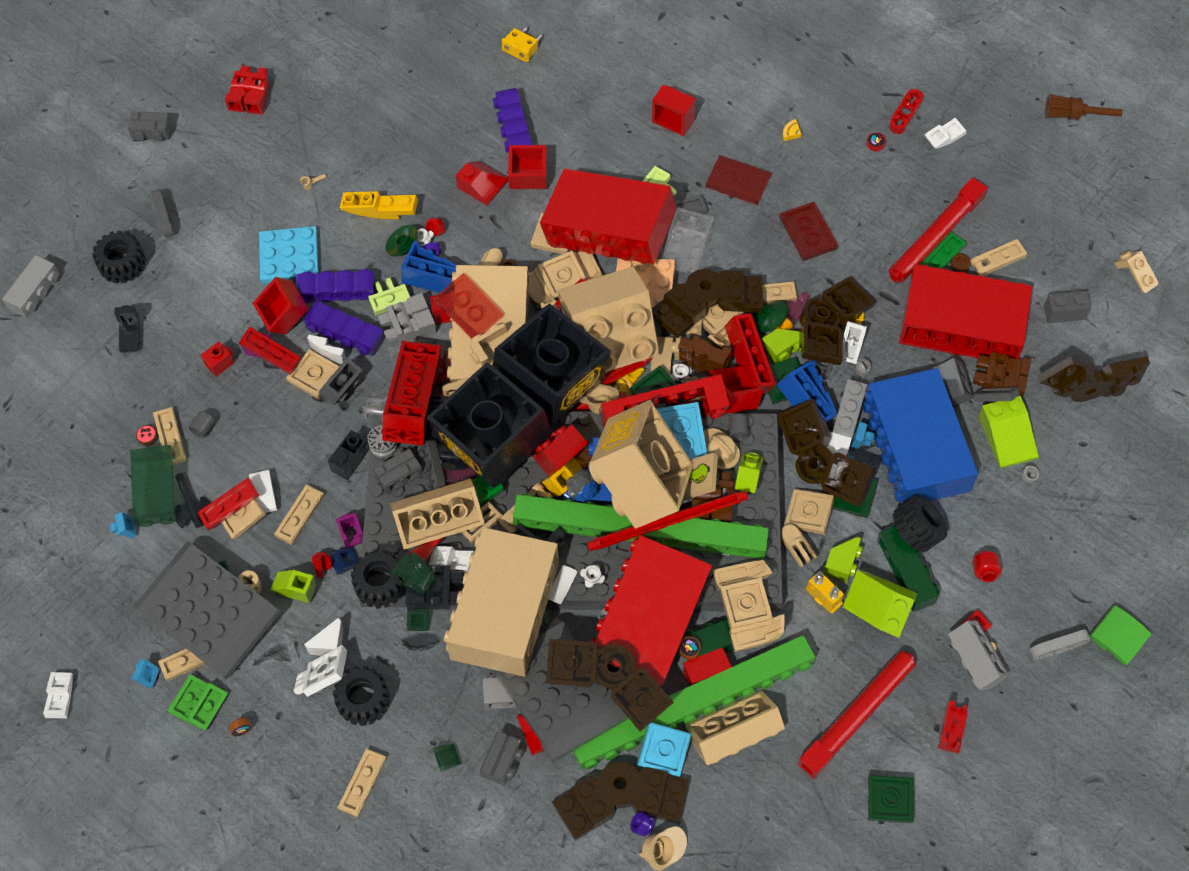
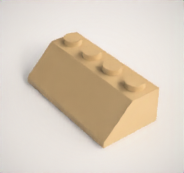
M471 479L390 503L404 549L485 525Z
M762 690L728 707L717 710L711 715L704 716L691 724L685 725L687 733H691L690 739L699 757L706 765L717 763L720 759L736 754L748 746L756 745L759 741L775 736L778 732L785 729L778 707Z

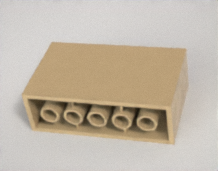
M456 265V272L452 273V283L454 284L455 291L452 290L451 292L453 309L450 311V321H452L453 328L449 330V339L452 346L448 349V358L451 364L447 369L449 383L468 379L482 367L480 363L476 364L471 356L473 352L469 342H471L473 337L478 334L483 335L496 324L505 323L507 333L482 347L489 359V363L492 365L495 348L528 321L530 279L527 266Z
M483 528L481 535H477L475 540L476 551L470 555L469 572H465L463 577L464 588L463 591H459L457 596V610H453L451 614L450 630L447 629L445 633L446 651L449 653L450 660L526 677L559 565L558 545L553 542Z

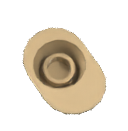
M598 384L579 402L587 404L593 413L599 414L601 403L618 399L619 391L614 387Z
M711 428L704 430L707 454L715 453L718 456L717 468L724 470L734 467L739 461L740 452L733 439L719 429Z
M673 826L659 834L648 836L643 843L639 856L644 858L654 870H664L683 856L687 846L685 832L680 827Z

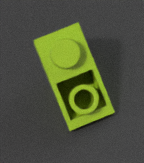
M776 329L766 335L761 341L765 354L775 364L787 360L796 351H802L799 348L800 332Z
M753 452L743 453L735 485L736 490L750 493L756 492L764 457H760L759 454Z
M856 537L831 548L823 574L847 583L849 576H854L857 567L856 564H853L855 557L860 558L863 548L859 546L861 538Z
M296 570L277 572L270 592L310 604L317 584L313 575Z

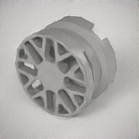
M377 426L369 432L368 444L373 455L379 458H387L396 452L398 442L382 441V426Z

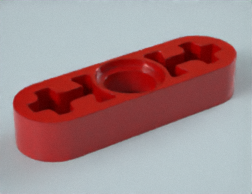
M911 89L907 92L890 120L889 129L891 132L901 134L906 130L922 103L923 94L920 90ZM909 109L911 113L904 114L901 110ZM901 119V120H902L901 124H899L898 126H896V125L898 124L899 120Z

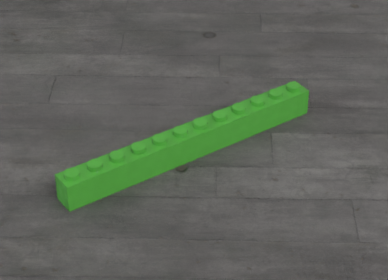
M531 494L516 496L513 526L520 524L525 528L555 531L559 528L564 533L602 537L633 526L627 516L621 517L617 514L613 505L599 506L592 502L577 503L570 499L562 501L548 496L543 498L534 497ZM696 517L641 536L667 547L764 559L767 548L768 528L758 524L749 526L742 525L740 522L727 523L721 522L718 519L704 520Z
M804 635L669 695L674 703L653 720L652 723L677 729V726L683 723L685 725L691 724L697 720L696 717L703 714L705 716L711 715L718 707L723 705L728 707L734 704L738 698H748L760 688H763V690L768 689L774 685V682L780 679L785 681L794 675L793 673L800 670L805 672L811 669L815 661V655ZM627 717V720L576 749L573 751V755L580 770L584 768L587 770L592 769L598 765V762L604 759L607 761L612 760L618 756L619 752L624 750L628 752L637 748L638 744L644 740L647 727L640 732Z

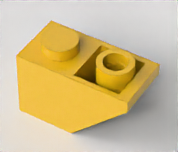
M573 457L560 470L551 473L545 478L542 483L554 497H558L567 491L566 480L577 473L582 467Z

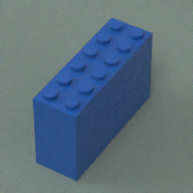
M931 369L868 384L862 406L864 412L868 413L870 430H874L876 447L881 450L882 464L887 467L888 481L890 484H893L895 489L893 494L896 502L899 501L901 506L916 495L933 501L971 492L978 472L939 369Z

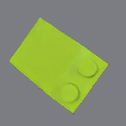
M1017 396L1012 401H998L982 405L978 417L999 468L1038 459L1039 456L1028 412L1021 396Z
M857 569L843 608L877 629L900 638L918 593Z

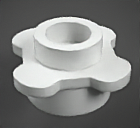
M419 229L416 242L423 247L425 244L430 243L434 233L432 231L427 232L425 229Z
M685 364L673 365V374L670 377L674 381L683 382L686 376L691 374L692 369Z
M597 564L588 566L580 572V575L585 579V586L588 588L593 587L597 583L601 584L605 580V577L601 575L600 566Z

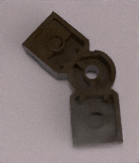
M708 269L696 270L688 276L686 284L674 286L664 294L662 301L651 308L653 318L672 335L679 338L705 316L706 308L716 306L717 304L723 311L760 313L764 309L762 276H744V271L724 270L720 274Z
M850 277L823 291L820 299L819 297H814L805 303L799 318L802 326L799 333V348L802 349L803 359L841 365L843 361L842 330L838 326L846 327L848 321L854 322L856 319H859L862 313L873 308L876 303Z
M1070 356L1037 377L1041 384L1051 387L1053 394L1061 397L1070 396L1075 402H1083L1099 396L1117 397L1122 395L1128 385L1133 386L1141 381L1150 361L1148 356L1108 364L1102 368V371H1094L1092 364Z
M814 399L807 400L778 414L777 417L789 451L792 454L798 455L795 467L799 477L807 483L820 484L824 491L861 507L876 468L863 463L862 460L849 454L836 453L829 446L831 435L825 419L821 418ZM818 460L819 466L816 468V461Z
M549 639L546 684L590 688L598 682L601 686L612 689L611 699L640 732L674 703L646 669L636 668L634 656L626 647L619 644H609L598 649L594 642ZM611 661L618 662L620 664L619 671L616 673L610 672L607 669L608 663Z
M614 762L607 765L601 771L599 778L587 777L571 787L569 792L552 801V804L575 841L612 819L615 808H627L631 805L636 813L643 812L652 818L680 824L689 779L668 775L666 771L648 767L638 772L629 763ZM623 782L626 787L618 790L614 787V784Z

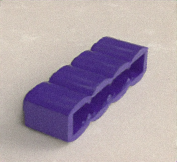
M517 88L496 91L495 98L492 99L494 109L499 111L496 113L498 124L502 123L503 126L500 127L502 138H506V142H504L506 153L509 152V145H532Z
M361 269L356 272L342 270L336 273L322 271L317 274L303 272L296 275V288L305 303L315 301L331 302L335 300L351 301L355 299L369 300L368 296L375 294V276L373 271Z
M317 301L314 302L304 318L305 326L310 332L321 333L331 341H340L344 347L357 348V351L363 355L374 356L385 338L383 330L379 327L365 323L356 317L349 316L340 310L332 309L326 304Z

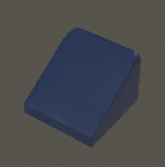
M352 547L334 550L330 556L333 562L332 566L337 575L353 569L354 563L358 564V558Z

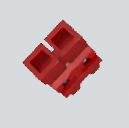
M242 65L239 71L234 72L229 94H226L225 97L228 111L244 112L246 109L247 113L263 115L266 103L265 98L270 87L266 68L259 67L256 73H252L249 66Z

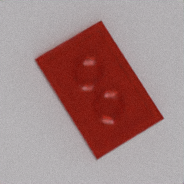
M719 155L705 187L758 205L771 178V172Z
M814 201L779 213V218L802 261L838 249V244Z
M464 273L434 298V301L471 340L478 334L483 335L504 317L503 313Z

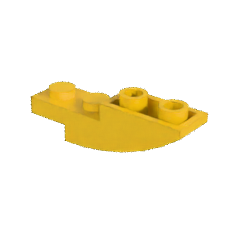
M378 191L343 192L340 209L348 213L370 218L400 220L401 215H415L418 198L416 195L381 196Z

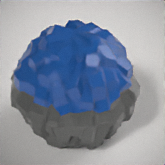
M581 468L566 480L568 494L576 501L585 502L591 500L597 493V482L593 479L589 470Z

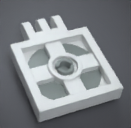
M341 645L309 662L307 670L297 675L294 693L301 694L304 692L308 697L315 692L322 691L331 684L338 683L343 676L347 649Z

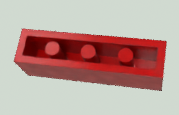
M751 313L734 315L724 327L737 365L744 366L762 387V395H766L776 383Z

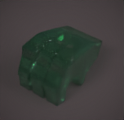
M415 552L405 553L391 571L393 576L396 574L400 575L404 580L402 583L404 586H409L419 593H424L436 579V576L426 562Z

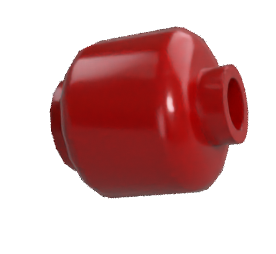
M984 550L974 556L972 564L977 579L983 582H993L1000 576L1002 569L999 556L996 553Z

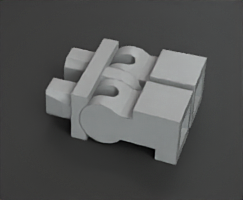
M422 293L407 298L405 302L387 306V312L378 315L381 328L392 325V328L384 330L387 343L398 340L400 345L402 341H411L417 336L437 333L435 322Z

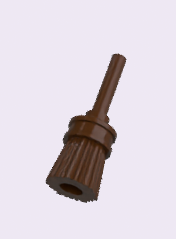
M1053 94L1048 95L1045 105V118H1067V120L1075 119L1076 121H1079L1082 115L1086 116L1087 114L1121 117L1123 112L1122 109L1088 106V104H1084L1081 97L1067 98Z

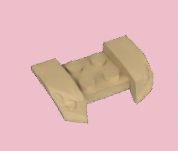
M570 251L537 265V268L529 273V298L537 309H543L549 303L556 308L554 303L556 299H559L558 289L574 285L580 278L590 280L603 275L592 254Z
M718 304L706 308L705 316L702 318V326L710 333L708 336L709 344L713 347H719L721 350L724 346L732 349L724 326L734 315H741L744 312L723 311L718 307Z
M756 560L712 570L728 619L729 633L734 651L737 652L762 646L779 639L784 633V614L772 617L762 580L767 579L772 574V571L765 561Z

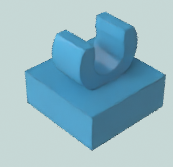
M859 422L854 431L851 448L858 450L861 444L865 446L871 445L875 434L866 432L867 424Z
M123 512L116 514V522L109 525L111 533L116 532L117 536L124 535L130 539L137 536L134 518Z
M140 659L138 664L135 665L136 670L134 675H131V679L146 688H153L160 668L147 660Z

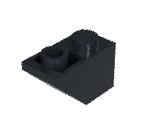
M350 430L328 460L331 472L348 481L361 462L368 439Z

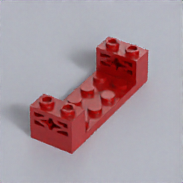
M408 341L401 342L383 412L382 441L412 445L424 444L427 411L434 382H438L440 373L441 345Z
M715 375L601 403L599 414L603 429L608 418L648 400H651L655 408H657L658 404L672 405L677 403L678 399L685 398V401L697 398L696 395H699L705 418H720L730 406L722 375Z

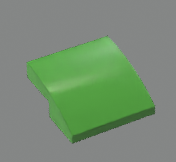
M1114 605L1089 636L1103 651L1109 650L1122 665H1128L1151 636V633L1135 618Z
M189 674L167 713L206 731L228 693L211 683L208 684Z

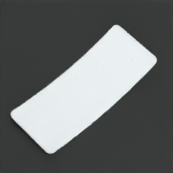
M562 565L552 585L549 600L558 604L563 602L577 574V570Z

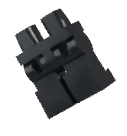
M408 564V585L406 586L405 600L407 610L416 611V609L422 608L450 610V605H458L457 596L459 591H451L452 585H463V572L452 571L451 566L428 567L426 565Z

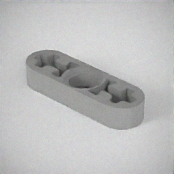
M1080 630L1035 645L1029 651L1033 660L1038 661L1081 647L1089 643L1091 639L1087 630Z

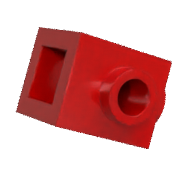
M219 341L200 354L204 365L215 377L234 364L232 350L227 345L224 347Z

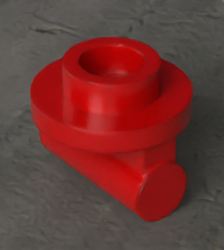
M317 552L312 557L316 576L319 578L323 577L324 572L329 570L333 564L331 557L323 552Z

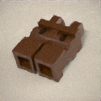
M696 335L693 340L682 337L678 345V349L681 350L679 352V359L687 362V366L691 369L694 368L695 371L700 373L705 372L708 376L712 370L731 368L730 348L724 346L721 350L710 346L708 341L700 339Z
M991 352L990 356L979 355L976 368L985 369L986 372L975 371L972 384L982 386V388L1017 387L1019 388L1018 396L1023 398L1031 359L1023 358L1019 360L995 352Z
M720 472L719 480H716V490L693 497L692 507L733 494L734 481L731 479V473ZM732 506L699 516V518L704 520L712 518L718 519L721 522L731 523Z

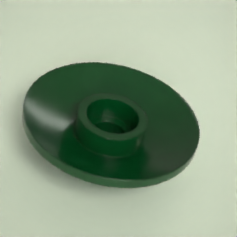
M404 225L395 230L386 242V252L393 257L406 253L410 250L414 240H417L418 230L413 225Z
M771 301L763 305V311L756 313L753 320L758 332H770L778 328L785 321L788 315V307L782 301Z

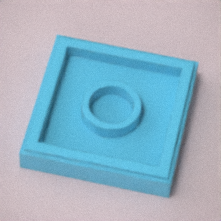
M651 722L646 729L637 765L666 771L668 774L680 777L691 733Z

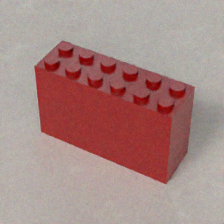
M563 169L541 218L540 225L547 244L553 248H565L570 251H581L588 254L603 255L608 258L615 257L625 261L631 260L642 264L654 265L677 209L671 186Z
M915 264L909 283L899 344L977 359L979 355L990 356L991 352L1019 359L1025 342L1032 286L1024 283L1008 282L1003 279L997 280L987 278L986 276L970 275L965 272H954L944 268L938 269L928 267L927 265Z
M640 535L638 539H633L629 549L632 555L630 559L626 558L621 568V571L624 572L622 579L617 578L613 587V591L616 592L613 599H608L604 611H607L605 619L600 618L596 628L599 634L596 639L592 638L591 642H594L598 649L609 644H619L626 647L634 656L636 668L646 669L658 685L662 687L712 565ZM611 661L608 663L620 669V664L618 662Z

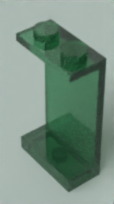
M171 445L130 450L133 520L141 527H149L154 523L168 525L172 524L175 518H177L174 504L172 462L173 459H176Z

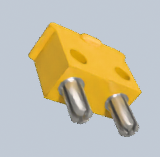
M523 25L519 30L513 28L505 38H502V51L524 62H529L531 56L538 50V41L542 38V34L537 33L533 38L525 34L528 29L527 26Z
M819 571L808 581V585L805 587L806 591L829 613L833 614L843 604L844 593L822 572Z

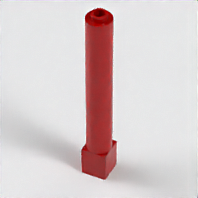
M972 177L961 188L958 196L890 267V278L894 282H904L913 272L914 265H920L969 211L972 212L984 199L988 187Z
M899 651L822 737L816 740L801 756L798 766L815 779L831 762L835 754L916 666L913 655L907 651Z

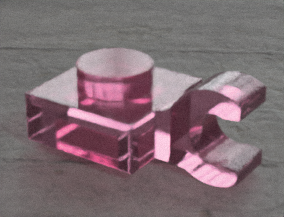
M804 292L799 295L795 303L791 300L786 303L788 307L787 318L793 325L799 320L802 309L809 298Z

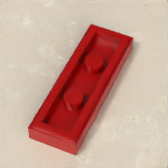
M250 326L239 341L241 346L288 374H291L301 358Z
M246 478L204 507L198 514L206 529L211 530L260 496L251 479Z

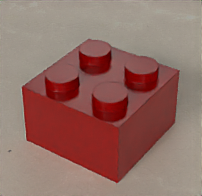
M663 84L652 100V123L684 137L695 119L696 98Z
M509 145V189H547L546 145Z
M275 277L253 302L268 331L284 335L309 309L293 281Z
M744 366L709 372L708 377L722 375L730 404L724 414L758 409L763 389Z
M572 424L567 427L563 425L553 431L549 436L551 439H547L535 449L536 453L531 457L549 475L560 470L588 442Z

